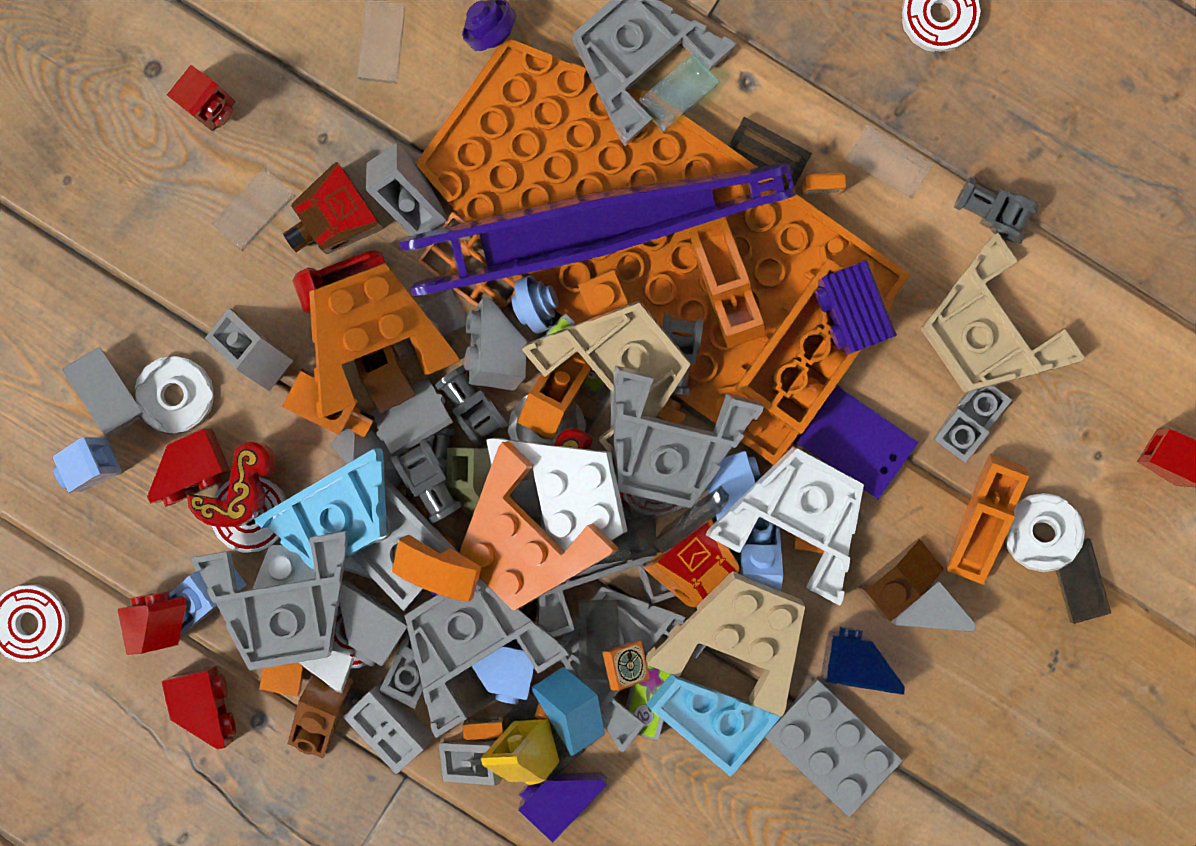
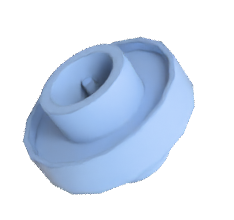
M531 275L516 280L514 285L515 295L512 296V306L518 320L523 325L528 324L531 330L537 334L552 327V318L555 317L554 309L559 307V301L551 285L545 286L541 281L537 282Z

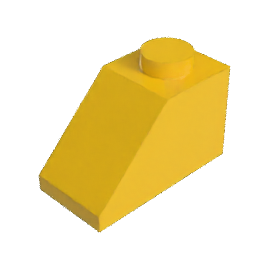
M549 719L513 721L481 757L482 765L508 782H525L528 785H534L545 781L559 763Z

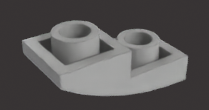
M995 386L965 393L935 435L934 440L966 463L990 433L988 430L1012 399Z
M407 630L379 692L415 709L423 693V686Z

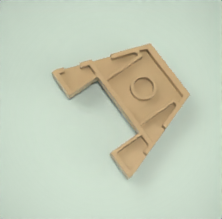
M999 233L988 240L921 327V331L964 393L1073 365L1085 359L1065 329L1034 350H1031L992 295L986 283L1018 262Z
M640 300L528 342L521 349L544 377L575 352H579L613 394L615 366L650 374L653 377V382L642 415L653 418L664 407L691 365L690 360ZM613 426L599 437V442L608 452H611L614 458Z
M732 571L696 606L697 611L683 624L678 623L669 632L670 637L658 648L654 646L645 657L647 665L680 677L697 644H703L764 668L749 696V700L752 706L782 717L786 709L805 605L797 597Z

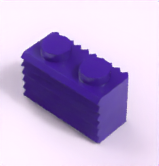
M867 260L818 280L820 288L815 290L816 298L823 312L830 311L833 323L835 324L830 327V333L838 350L844 348L845 353L849 355L897 336Z

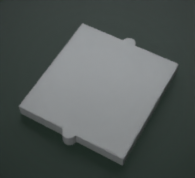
M428 377L412 386L416 396L380 413L378 408L370 412L375 417L374 421L379 430L377 431V436L380 440H384L392 457L402 454L420 443L422 439L428 438L453 422L443 405L445 398L442 394L437 393Z

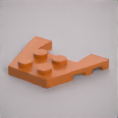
M386 263L309 291L312 343H315L316 351L314 375L315 383H318L319 403H316L319 418H324L356 405L342 364L404 339L410 338L424 375L460 362L458 355Z
M505 441L498 446L459 553L482 567L479 577L515 611L553 590L575 575L589 569L599 561L613 555L618 551L619 547L592 523L587 525L569 548L564 551L510 497V494L534 465L510 441Z

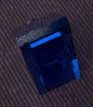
M840 626L839 633L828 631L821 678L825 682L904 695L905 686L875 644L867 637H862L863 630Z

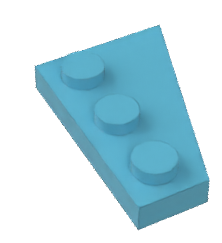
M672 674L646 703L654 713L730 777H732L781 718V716L752 706L747 701Z

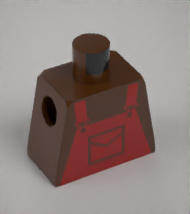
M335 162L291 204L301 221L285 231L283 236L296 253L315 241L322 252L330 254L381 231L383 227L343 167L338 162Z

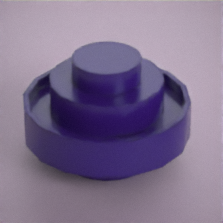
M480 0L474 3L466 13L467 18L462 31L463 40L474 51H484L499 46L511 33V28L516 20L515 10L506 0Z

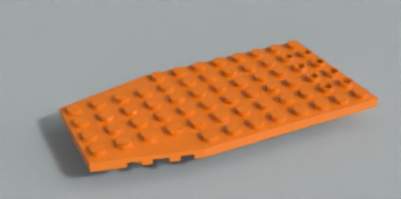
M507 38L498 46L415 163L466 223L594 193L758 168L655 94L632 87L627 92L653 119L647 128L625 146L621 142L585 67L562 61L549 53ZM770 178V179L761 180V181H758V183H759V182H763V181L772 180V179ZM748 183L712 189L715 205L750 194ZM795 194V196L785 200L759 205L725 216L749 277L751 290L765 328V336L727 348L687 229L608 255L511 276L516 281L531 275L537 282L541 281L545 286L551 285L559 301V307L554 309L555 312L561 316L566 313L576 324L591 319L578 285L614 269L629 303L640 300L661 327L664 313L670 314L671 318L689 321L703 318L699 354L696 357V364H691L688 387L691 388V394L673 395L715 425L726 394L760 402L764 406L763 411L757 420L753 418L743 431L744 437L740 442L774 466L783 457L797 435L804 432L861 351L859 350L847 355L844 348L837 349L830 333V327L835 325L830 311L823 312L816 298L815 290L820 288L818 280L867 260L888 312L893 306V299L911 274ZM672 331L673 334L685 336L691 335L690 333Z

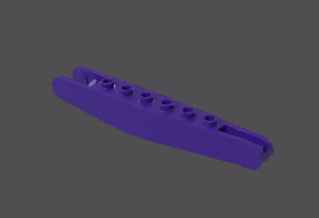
M778 163L738 172L584 195L400 239L398 242L400 249L414 250L435 243L451 241L458 273L428 278L414 283L410 287L413 296H419L608 255L759 205L795 196V189L790 164ZM782 175L786 177L787 186H783ZM770 178L772 179V180L763 181V182H759V183H758V181H761V180L770 179ZM748 183L750 194L715 205L712 189ZM479 234L487 266L468 271L460 238Z

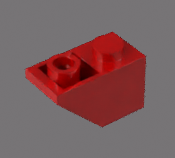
M192 65L187 68L167 94L170 99L211 131L216 126H223L229 120L234 111L232 106L236 102L216 82Z
M203 428L167 444L147 495L150 504L163 502L164 506L168 507L186 499L185 491L199 486L200 490L204 491L223 482L221 475L231 470L212 429Z
M1170 428L1157 429L1137 462L1175 486L1196 488V440Z
M169 591L130 598L131 606L117 609L126 655L143 654L179 644L186 609L185 597L170 598Z
M217 666L170 676L161 681L169 718L172 722L217 750L226 748L233 742L232 736L236 735V724L233 714L226 711L224 698L228 694L227 684L223 674L218 675Z

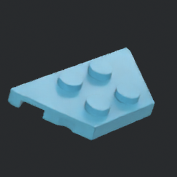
M372 449L254 518L256 524L261 528L267 527L282 539L280 543L289 551L299 554L303 562L314 571L309 540L312 536L348 530L349 538L346 558L387 536L382 449Z

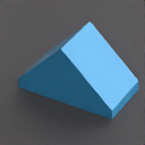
M562 667L531 687L532 692L571 756L605 735L598 695L565 667Z

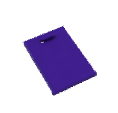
M837 384L802 434H799L794 443L797 446L803 447L827 465L864 484L863 490L878 500L914 450L918 441L842 390Z

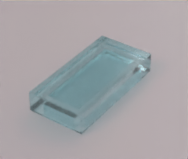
M692 54L639 99L638 104L653 118L652 121L664 133L682 115H685L715 89L719 80Z

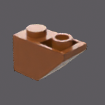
M312 674L298 701L287 744L296 747L297 750L304 754H313L324 758L347 703L353 680L347 678L343 692L339 693Z

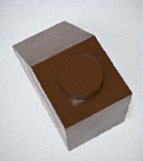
M393 344L354 359L361 382L380 413L416 396L408 374Z
M918 538L861 584L859 589L880 615L891 622L922 597L944 568Z

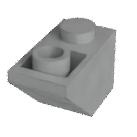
M482 298L476 308L469 311L466 321V332L471 334V347L467 348L464 359V368L469 370V384L514 391L525 379L526 354L521 349L527 344V341L491 299Z

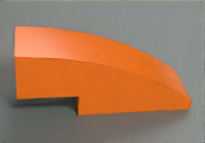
M726 217L688 228L697 262L727 348L765 336L764 322Z
M989 453L962 519L947 565L948 572L984 585L1014 521V509L1030 477L1025 466Z

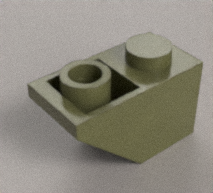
M447 448L446 487L454 499L460 501L461 509L471 521L491 468L489 450L487 448Z

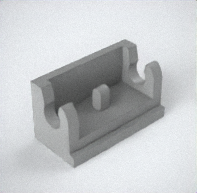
M100 346L62 368L65 376L108 440L141 419L140 415L143 412Z
M381 679L343 718L391 770L397 774L425 749L434 735L405 704L379 692L384 682Z

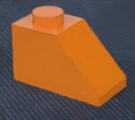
M578 352L571 355L546 377L541 373L528 394L517 421L519 424L551 441L553 440L592 370Z

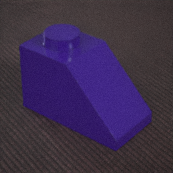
M602 772L549 774L545 781L534 785L527 784L519 793L522 800L520 801L518 811L553 843L607 786V777Z

